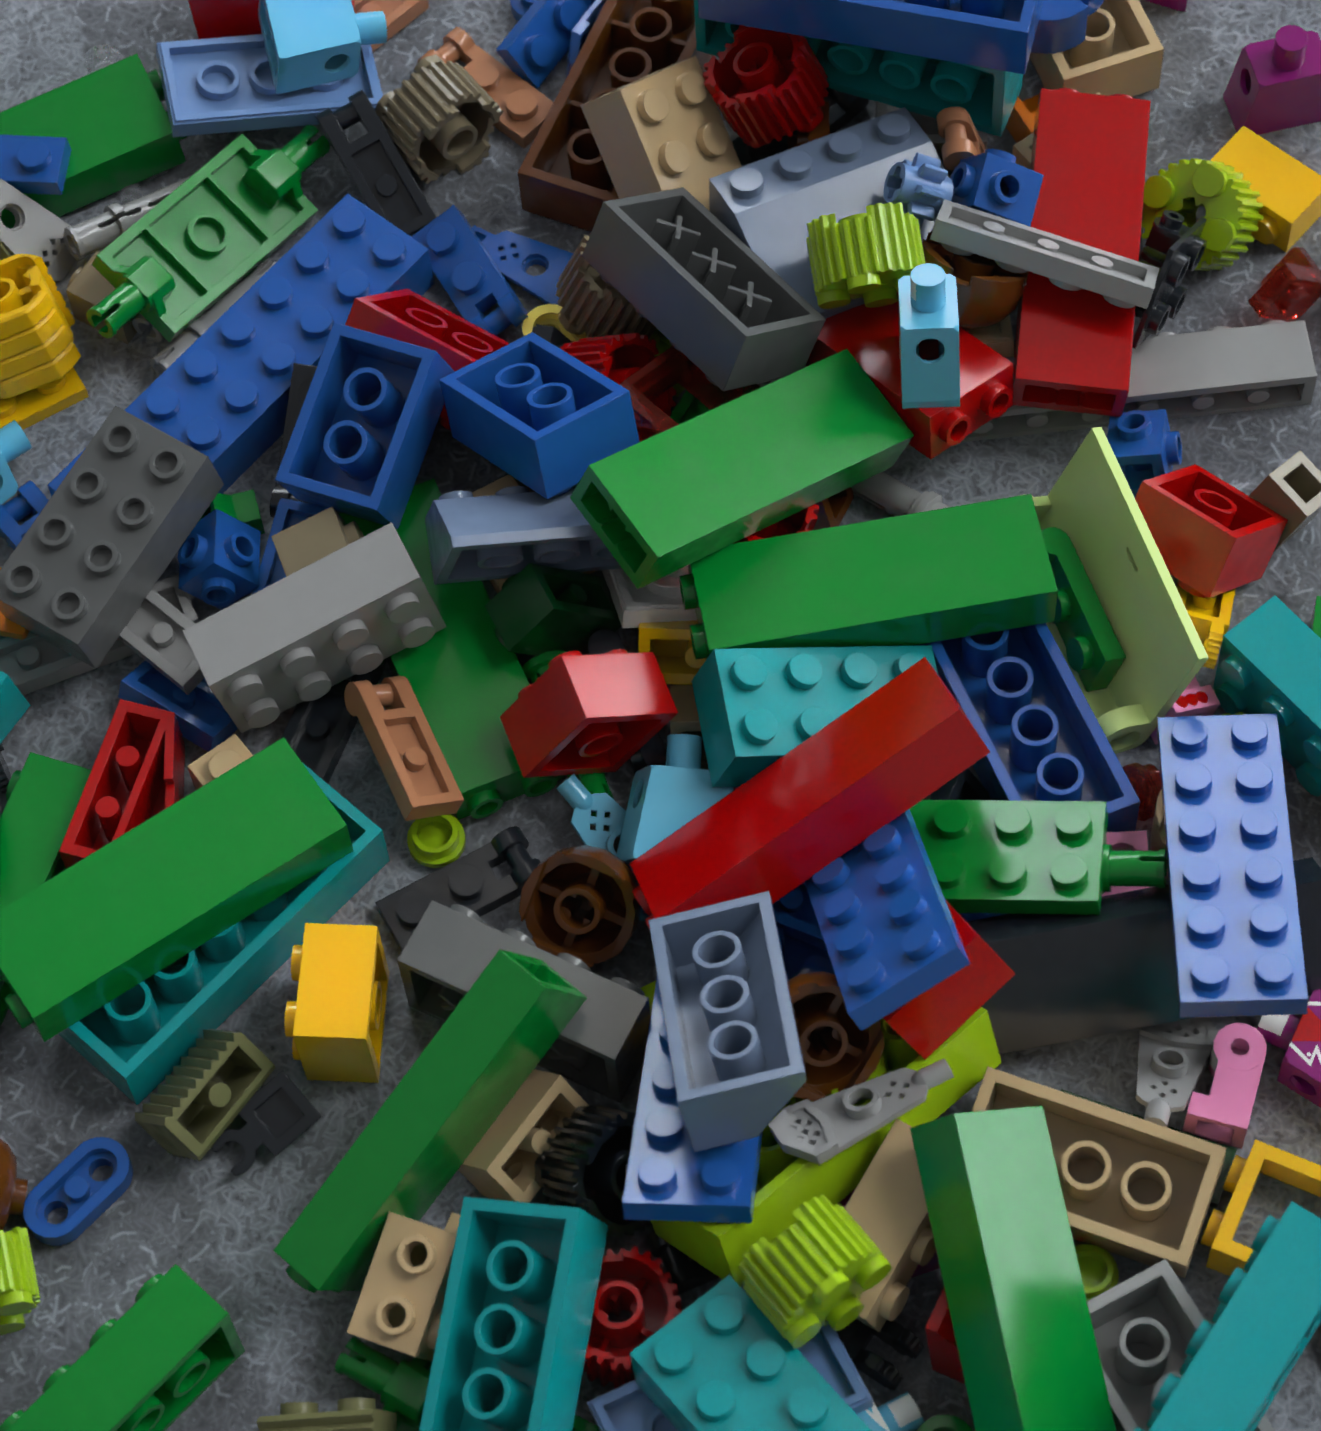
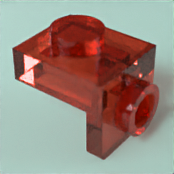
M1293 247L1263 278L1261 288L1248 302L1259 317L1287 322L1296 321L1321 297V270L1304 248Z

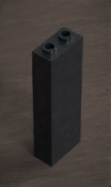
M1313 857L1293 861L1308 996H1311L1314 990L1321 989V868ZM1166 884V888L1150 887L1102 896L1100 915L1006 914L967 922L1016 973L981 1006L988 1011L999 1054L1195 1018H1180L1169 884Z

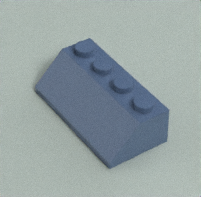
M578 483L573 485L568 492L549 499L544 498L537 492H530L529 488L525 486L507 487L498 490L495 495L473 497V493L470 491H452L441 495L439 500H433L425 517L434 585L505 579L521 572L529 563L575 572L621 569L622 567L570 499Z
M769 891L649 920L677 1101L694 1152L758 1137L807 1081Z

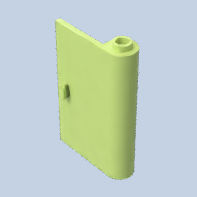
M1102 427L1091 428L1049 494L1038 497L1032 496L1041 531L1048 527H1056L1063 530L1070 537L1126 656L1107 688L1086 692L1078 672L1074 671L1068 662L1066 646L1056 625L1052 622L1046 623L1114 753L1118 754L1140 746L1149 738L1157 727V717H1165L1209 657Z

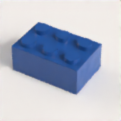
M334 322L275 481L298 500L325 508L333 506L338 512L382 525L392 522L395 529H398L445 403L439 379L455 371L435 350Z
M533 332L439 379L452 437L546 499L568 492L573 485L579 483L590 464L640 442L630 391Z

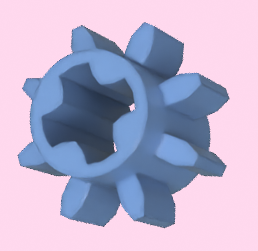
M916 152L913 161L904 159L903 162H897L892 166L884 183L883 194L887 203H902L904 213L909 212L918 219L919 227H921L924 219L933 221L934 217L937 218L944 199L952 200L953 181L947 177L948 171L940 168L941 160Z

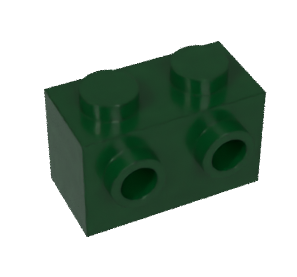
M529 563L521 572L509 577L503 583L501 591L485 605L496 626L495 634L500 643L510 652L534 656L554 650H563L565 652L580 651L582 655H589L587 643L593 633L602 629L616 632L622 626L610 590L603 577Z

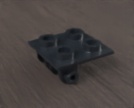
M1164 210L1161 217L1154 219L1145 244L1146 247L1141 252V257L1145 261L1139 262L1157 267L1159 272L1148 308L1144 309L1135 306V317L1141 318V321L1134 336L1132 348L1136 349L1150 334L1158 336L1167 318L1174 319L1179 313L1188 291L1186 288L1181 287L1187 269L1194 271L1206 248L1207 241L1200 238L1207 221L1206 218L1201 217L1191 228L1183 225L1184 217L1172 210Z

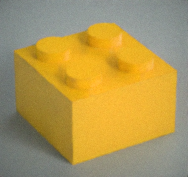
M305 923L303 945L294 944L291 954L292 981H299L297 1001L288 1000L285 1009L286 1037H293V1059L301 1060L307 1080L379 1083L389 968L378 926Z

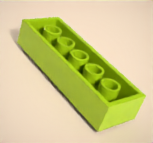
M980 1007L926 1060L888 1025L883 1018L880 1019L881 1030L884 1034V1049L876 1070L866 1081L903 1067L918 1071L944 1058L950 1066L954 1077L929 1089L925 1102L897 1118L911 1127L936 1120L984 1078L987 1067L995 1069L1002 1063L988 1011ZM837 1088L832 1090V1094L838 1092ZM792 1097L783 1108L806 1099ZM872 1099L858 1101L853 1106H864ZM895 1120L820 1165L783 1152L771 1134L768 1124L763 1130L752 1223L651 1220L657 1236L722 1280L730 1275L741 1287L747 1277L738 1268V1264L744 1260L742 1258L743 1255L750 1251L749 1247L763 1236L771 1244L781 1232L790 1225L797 1223L798 1220L792 1212L799 1208L803 1202L806 1201L808 1203L814 1197L818 1199L821 1195H825L835 1206L852 1192L860 1183Z

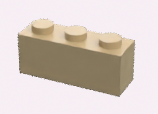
M897 1118L845 1207L846 1211L881 1250L892 1266L890 1273L876 1286L863 1292L859 1299L864 1305V1309L856 1319L878 1332L881 1331L886 1320H895L903 1310L910 1292L906 1285L918 1264L921 1266L926 1265L936 1252L910 1132L912 1127Z

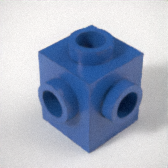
M985 149L982 154L961 159L950 177L953 181L951 201L1031 226L1044 175L1016 164V157L1011 153L998 149Z
M1166 409L1132 410L1123 412L1120 417H1109L1107 439L1134 498L1142 481L1172 472L1173 465H1181V436L1179 431H1170Z
M217 508L198 521L178 551V562L180 563L178 589L220 610L229 607L243 596L250 594L253 589L259 586L261 531Z

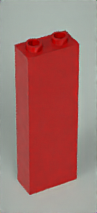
M1041 88L1034 122L1030 169L1043 174L1044 177L1030 227L1139 261L1151 100L1134 99L1126 94L1107 96L1080 93L1071 88H1058L1055 90ZM1029 272L1023 295L1018 303L1013 359V405L1120 417L1129 393L1135 307L1122 308L1107 302L1103 295L1082 288L1077 291L1065 290L1051 283L1048 277Z
M898 301L890 305L874 308L865 307V304L826 318L805 365L807 367L848 349L914 434L909 445L930 460L949 447L959 444L966 436L993 418L1000 417L1008 408L1013 406V363L959 327L960 406L902 409ZM938 340L921 341L919 343V357L925 360L939 358Z
M924 657L632 861L630 865L639 883L632 892L642 909L649 916L645 919L648 928L650 929L649 920L766 891L770 893L772 904L825 866L844 855L871 834L890 823L989 754L990 751L927 658Z

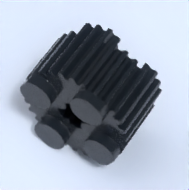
M589 1105L577 1107L573 1111L571 1118L565 1117L562 1119L564 1126L562 1128L556 1126L553 1129L556 1134L555 1138H548L546 1141L550 1145L549 1150H543L535 1162V1181L539 1186L545 1188L542 1191L543 1195L551 1197L547 1203L548 1205L581 1208L607 1224V1236L622 1238L623 1235L631 1237L634 1236L635 1231L644 1232L645 1226H653L651 1220L624 1219L622 1200L636 1113L610 1107Z

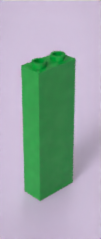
M136 53L0 112V135L66 137L72 149L62 195L23 194L57 217H60L186 162L179 141L188 138V136L173 137L168 111H165L161 103L165 100L162 81L156 69L146 73ZM3 209L1 212L2 223L7 228L12 229L15 225V217L11 211Z
M845 349L590 464L570 499L636 588L639 589L891 468L912 440L914 434L849 350Z
M433 478L413 487L399 528L396 531L447 627L436 632L425 644L414 648H405L389 656L386 660L394 677L405 676L408 679L461 791L464 801L457 813H455L456 818L460 820L471 815V817L478 819L494 814L503 806V802L523 794L528 797H537L549 792L556 786L557 781L565 778V775L524 778L500 716L518 699V693L530 684L515 652L508 651L496 637V626L485 607L490 598L482 581L434 585L425 517L433 500H439L441 492ZM345 513L339 514L347 524L355 521L364 536L385 526Z
M1031 494L734 543L689 564V574L679 576L684 610L695 609L698 624L689 626L695 660L707 659L714 649L914 646L1054 622L1058 595V589Z
M284 737L0 909V978H3L12 992L3 998L6 1005L22 1029L33 1024L43 1041L46 1042L354 851L347 824Z
M499 949L273 1250L289 1264L285 1269L287 1275L299 1286L313 1293L317 1290L333 1291L336 1293L341 1291H362L389 1212L420 1221L586 1001L587 997L543 960Z
M1043 1105L954 1113L910 1128L975 1430L1116 1431Z

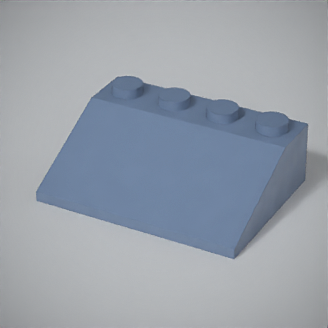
M903 107L710 178L709 211L826 319L864 304V298L851 299V303L837 308L821 309L818 306L806 237H809L807 223L812 222L813 219H818L821 215L835 213L836 223H838L839 220L845 217L867 213L866 206L876 203L886 204L887 202L883 194L884 183L888 172L895 163L903 162L904 159L913 161L916 152L939 160L940 158L930 138L909 111ZM941 162V163H940V168H941V169H944V166H943V164H942V162ZM935 217L933 221L924 219L921 227H919L922 242L923 239L926 241L928 233L933 231L936 221Z

